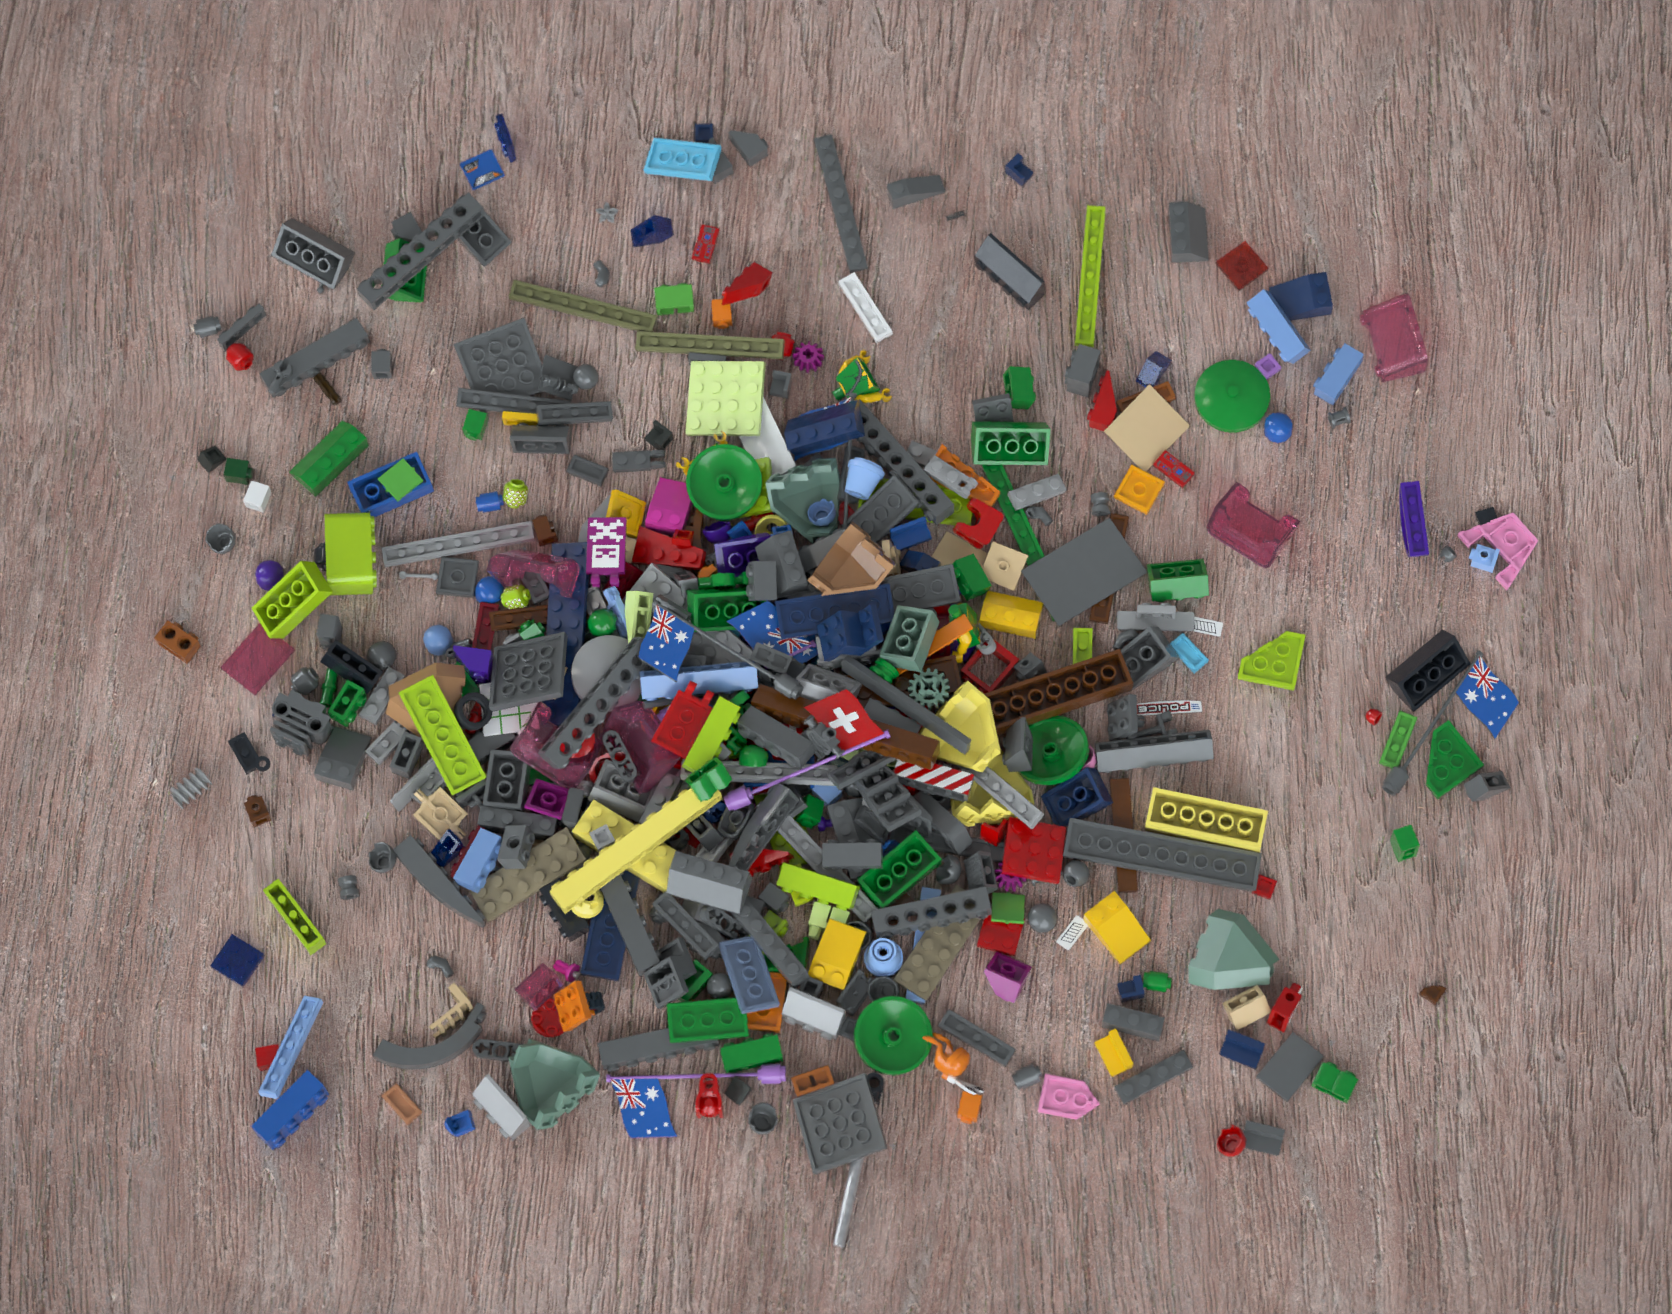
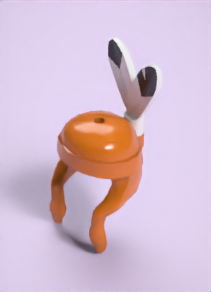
M933 1033L935 1038L947 1043L945 1053H943L942 1044L930 1036H923L924 1040L937 1046L934 1065L943 1073V1079L953 1084L956 1083L973 1095L984 1092L983 1089L958 1079V1076L965 1072L970 1062V1054L966 1049L959 1047L954 1051L949 1039L941 1034Z

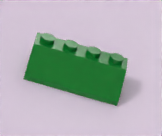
M342 420L289 473L316 497L369 446L367 438L353 425Z
M972 421L971 449L973 464L1048 465L1051 429L1046 422Z
M747 587L687 590V610L692 613L690 617L691 624L704 632L737 630L726 621L766 601H749V597L746 594Z
M914 831L883 858V869H869L857 881L877 909L887 908L941 865L942 859L917 831Z

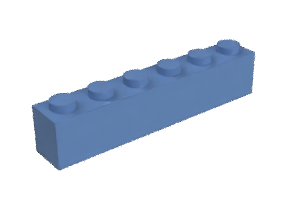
M745 661L680 667L677 682L657 670L639 671L642 699L647 701H654L662 697L674 699L678 690L685 691L690 680L697 684L692 694L694 696L696 694L705 695L707 690L714 694L715 692L730 694L736 690L751 692L754 689H758L757 669Z

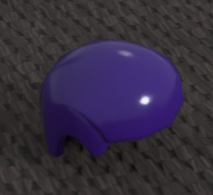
M718 521L710 526H705L703 534L706 540L712 544L724 542L730 538L727 532L732 529L729 521Z
M267 560L257 566L255 577L260 588L269 591L284 577L283 567L279 562Z

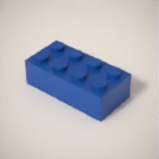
M417 451L403 458L411 467L415 468V472L423 479V482L398 502L390 493L386 492V488L378 481V478L402 458L347 482L360 513L370 512V516L377 517L434 492L432 483Z
M306 1070L251 1127L256 1135L272 1150L278 1149L285 1143V1138L289 1134H294L299 1129V1124L304 1119L308 1120L313 1115V1110L318 1105L322 1106L327 1101L329 1093L325 1086L311 1072Z

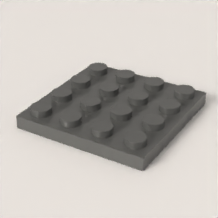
M524 318L454 344L470 389L532 396L543 392L538 390L542 363ZM479 410L480 412H484V413L489 412V411H486V410Z
M560 632L494 647L489 709L495 712L563 697L567 634Z
M863 1073L792 1099L813 1174L817 1175L888 1149L867 1074Z

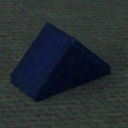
M1155 351L1146 359L1136 382L1144 387H1147L1149 384L1152 387L1156 386L1172 360Z
M447 829L431 851V854L437 860L436 863L444 868L459 855L463 848V843L451 829Z

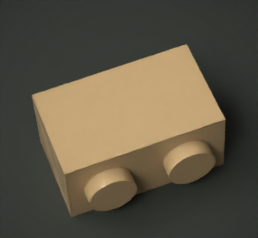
M1257 985L1222 1003L1230 1022L1236 1030L1246 1027L1248 1024L1271 1013L1266 997Z

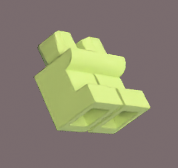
M814 901L808 922L809 938L819 940L821 932L824 933L830 918L848 924L850 912L836 907L832 909L829 905Z

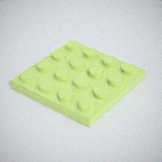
M691 361L685 434L687 436H714V434L723 436L721 433L723 431L726 436H760L766 363L764 361Z

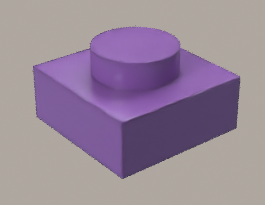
M1270 353L1255 363V367L1263 374L1266 380L1281 370V366Z

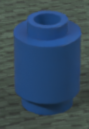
M498 491L480 494V496L475 497L478 512L483 511L485 513L501 510V506L504 505L502 494L498 495Z

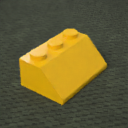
M987 591L979 623L986 629L1036 639L1043 603Z

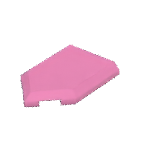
M1045 1074L1038 1112L1077 1120L1100 1105L1084 1081Z

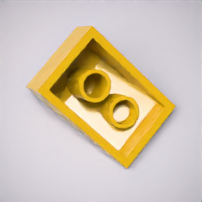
M1115 891L1084 914V922L1120 965L1151 941L1130 909Z
M830 918L809 969V977L844 990L850 982L866 931Z

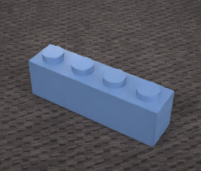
M1263 289L1247 302V305L1250 307L1248 309L1249 313L1254 318L1257 317L1260 322L1258 324L1264 333L1267 332L1269 334L1270 343L1275 348L1278 347L1280 350L1279 355L1283 361L1294 364L1311 351L1270 291Z

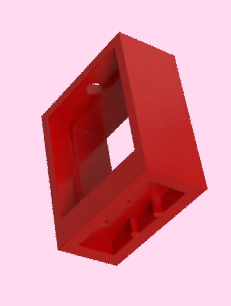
M995 641L996 649L992 654L1008 666L990 687L970 672L971 668L983 655L979 650L961 669L962 681L964 683L969 681L983 694L1000 689L1015 671L1013 666L1020 661L1019 658L997 641Z

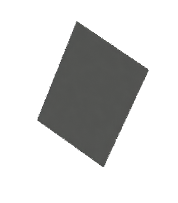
M1110 518L1021 570L1058 626L1148 573Z

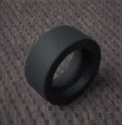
M477 692L468 693L461 697L455 704L453 711L458 724L463 729L469 731L478 730L488 724L493 713L489 709L488 698ZM476 701L482 707L484 714L479 722H470L464 716L463 706L466 702Z

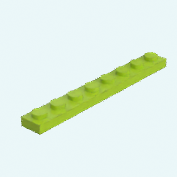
M1087 205L1075 346L1081 344L1094 347L1105 206Z

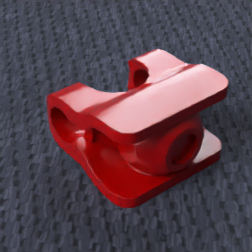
M971 498L967 503V508L976 517L975 525L970 526L958 522L955 524L953 532L976 549H982L984 545L990 543L1003 520V514L984 502Z
M705 1073L700 1077L699 1092L695 1101L697 1118H701V1115L709 1118L716 1117L718 1114L720 1118L724 1117L717 1077L713 1073Z

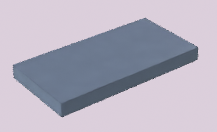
M748 936L720 942L719 949L741 1014L779 1007L780 1003L762 950L754 940Z

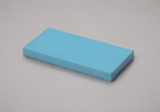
M653 138L643 171L646 174L712 181L722 147L715 144Z

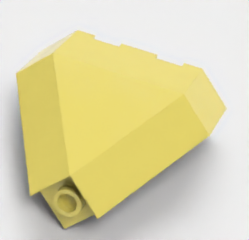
M969 681L962 684L954 692L953 697L948 702L946 701L935 714L971 739L968 753L964 755L924 726L918 733L940 741V753L937 759L982 773L991 760L1001 753L990 699Z
M1000 749L1001 753L991 760L988 767L1034 805L1031 788L1018 772H1009L1007 766L1003 765L1002 755L1004 753ZM975 781L973 782L967 802L950 799L952 815L967 827L975 826V823L987 822V824H998L1004 819L1008 820L1009 817L1018 818Z

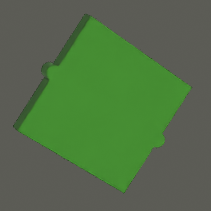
M402 458L381 475L378 481L386 488V492L390 493L398 502L421 484L423 479L415 472V468L411 467Z
M993 892L991 921L1005 922L1006 924H1024L1025 895L1011 894L1010 892Z

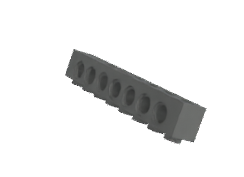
M469 192L465 196H460L451 208H446L437 220L434 219L423 232L417 233L414 240L409 244L403 245L399 253L391 256L381 268H377L370 278L363 280L357 288L359 296L373 310H376L485 215L483 206ZM460 212L466 213L464 216H458ZM447 224L452 225L450 228H444ZM438 236L436 240H430L431 237ZM424 248L422 252H416L417 249ZM410 260L408 264H402L403 261ZM396 272L394 276H388L389 273ZM377 284H381V285H382V286H381L380 288H378V289H375V288H374Z
M859 400L862 421L865 423L863 425L865 436L856 438V440L865 445L868 454L873 455L877 459L878 465L888 471L890 478L894 474L900 477L921 502L917 508H921L924 511L928 521H933L935 525H938L954 513L953 502L864 403ZM894 462H900V464H898V465H894V464H892V463H894ZM905 475H911L912 477L906 478V477H904V476H905ZM917 488H923L924 490H922V491H917L916 489H917ZM934 501V502H936V503H935V504H929L928 502Z
M634 637L539 750L538 754L551 767L561 769L569 764V758L582 748L581 744L585 739L593 735V729L606 719V714L609 710L617 706L618 699L630 690V685L633 681L640 678L639 671L649 666L639 659V651L643 641L642 637ZM634 656H636L638 659L636 665L633 664ZM624 670L626 675L622 680L621 672ZM610 685L613 686L612 694L608 691ZM600 699L601 707L598 709L596 703ZM586 714L589 715L588 723H585L584 717ZM573 729L577 730L575 738L572 736ZM562 743H564L565 745L564 752L560 751V745Z

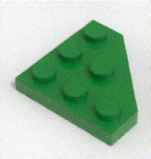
M1449 720L1433 731L1426 786L1438 800L1484 767L1483 762Z

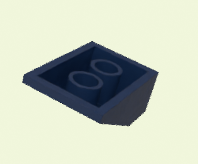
M1326 272L1308 274L1269 288L1270 293L1290 321L1332 315L1333 303Z
M1089 767L1041 795L1054 825L1063 827L1068 826L1070 818L1082 820L1113 803L1098 770Z

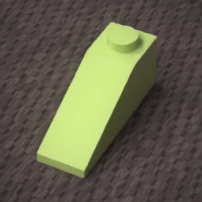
M626 591L624 611L628 644L634 637H642L644 639L651 624L654 593Z

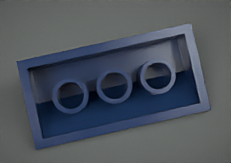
M859 400L789 419L784 431L787 450L797 456L865 436Z

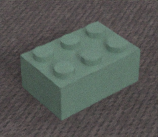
M898 605L880 652V657L895 668L922 672L939 625V620L932 610Z

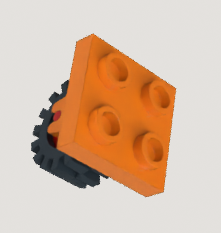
M574 981L553 995L563 1032L573 1030L590 1019L592 1015H597L605 1010L602 993L598 991L584 992L582 981Z

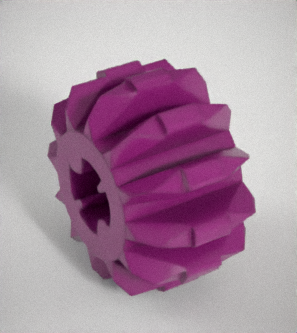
M808 341L807 345L801 342V348L795 347L796 353L792 356L795 360L794 365L799 366L800 371L806 369V373H809L810 369L816 372L817 367H822L821 361L825 357L822 354L823 349L818 348L817 343L811 345V341Z
M998 863L999 869L994 870L997 875L995 876L996 882H999L998 887L1002 888L1005 886L1006 892H1008L1009 887H1012L1013 892L1016 891V886L1022 888V882H1026L1027 878L1016 876L1010 878L1005 874H1001L1002 863Z

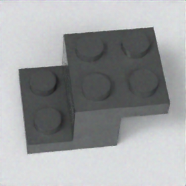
M678 937L659 949L663 960L643 973L657 1009L667 1006V1003H672L688 993L685 980L697 973L683 937Z

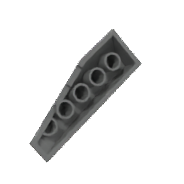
M780 783L770 787L766 798L756 806V811L745 827L728 866L748 871L800 800L788 787Z

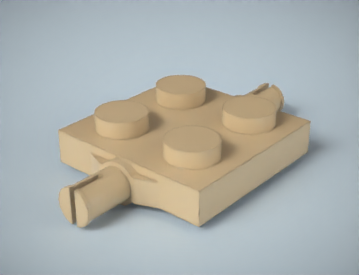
M441 787L428 797L420 789L414 793L422 803L413 816L440 842L452 832L460 840L467 835L458 826L468 813Z

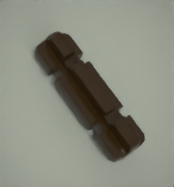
M322 373L315 375L314 381L320 386L326 397L330 399V402L334 406L339 404L341 397L335 392Z

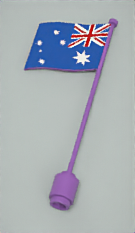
M769 601L726 621L740 632L752 649L759 642L793 657L811 647H817L814 640L809 642L804 637L781 640L776 607ZM668 707L656 714L659 724L663 720Z
M762 1064L761 1068H758V1072L718 1073L714 1075L716 1077L758 1076V1080H761L762 1084H781V1082H786V1066H781V1064ZM607 1074L606 1081L613 1084L619 1099L623 1123L630 1138L678 1137L671 1124L666 1097L658 1079L700 1078L703 1074L611 1076V1074Z

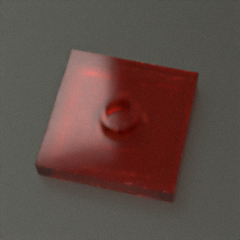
M1246 241L1216 261V265L1238 291L1268 271L1266 264Z

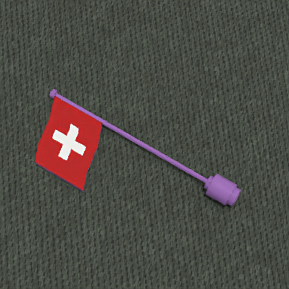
M847 689L804 707L814 716L817 722H822L827 728L832 727L836 730V738L840 741L837 746L841 750H845L843 755L882 738L891 737L888 730L883 732L870 719L858 699ZM833 755L752 791L750 788L746 789L745 786L732 790L726 796H723L729 811L747 806L752 803L753 794L834 760L837 756Z

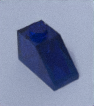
M653 215L630 230L633 247L662 243L674 236L671 219Z

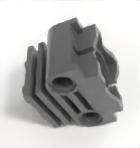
M291 690L288 696L279 692L272 705V712L276 718L273 722L275 728L271 726L269 729L275 744L282 748L287 746L293 749L292 752L299 756H302V754L309 756L308 748L313 749L312 742L316 744L325 743L335 728L329 723L331 717L326 713V706L318 702L309 701Z

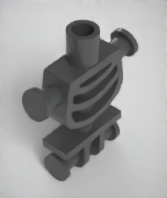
M813 715L807 717L804 720V724H808L809 728L800 735L813 742L814 753L818 757L817 760L819 761L831 752L837 756L836 759H839L845 750H841L837 746L840 741L836 738V730L832 727L827 728L822 722L816 723Z

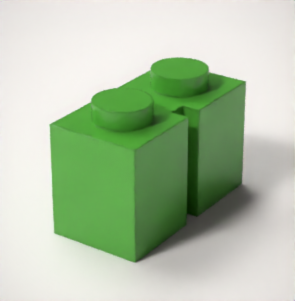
M679 283L677 286L660 285L654 288L657 315L674 314V308H677L678 313L694 312L692 284Z

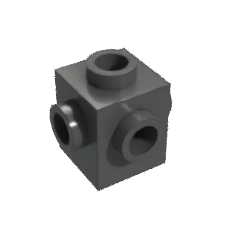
M1031 652L1013 666L1017 673L1015 676L1019 682L1048 673L1043 662Z

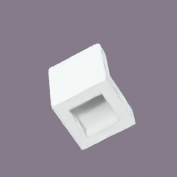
M251 481L243 500L245 506L264 513L271 496L270 487Z

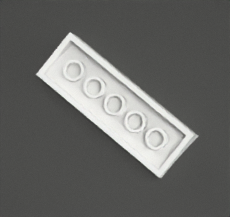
M763 397L760 436L738 437L744 450L750 453L754 459L770 457L772 475L779 473L782 476L789 473L788 469L796 467V464L787 450L786 443Z

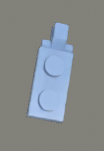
M615 586L607 588L603 591L609 604L607 609L612 610L617 615L616 628L620 636L628 639L624 611L625 604L622 602L620 593Z

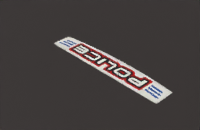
M1183 700L1137 704V715H1156L1166 711H1171V714L1202 712L1201 701Z

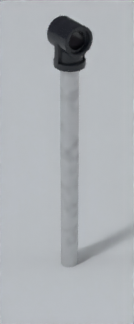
M872 1072L867 1077L869 1082L877 1080L880 1083L876 1088L871 1087L875 1105H879L884 1089V1080L879 1073ZM864 1157L852 1161L850 1164L833 1246L845 1247Z

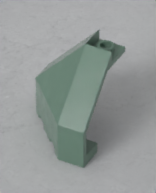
M836 458L816 459L812 461L810 466L804 467L799 465L788 469L789 473L782 476L779 473L770 476L766 481L770 509L789 525L791 524L806 539L814 544L818 537H828L837 530L840 503L837 497L840 476ZM822 498L829 502L832 500L836 508L834 521L827 526L812 524L807 515L809 506L814 502L820 501Z
M1217 909L1211 913L1206 921V924H1208L1205 934L1201 933L1196 949H1198L1196 958H1191L1189 963V984L1212 990L1270 985V977L1274 973L1273 964L1280 959L1245 915Z
M530 1038L527 1044L518 1046L515 1056L508 1057L519 1109L537 1130L554 1127L558 1123L557 1119L564 1112L568 1114L579 1104L578 1100L583 1095H590L595 1090L600 1077V1073L584 1057Z

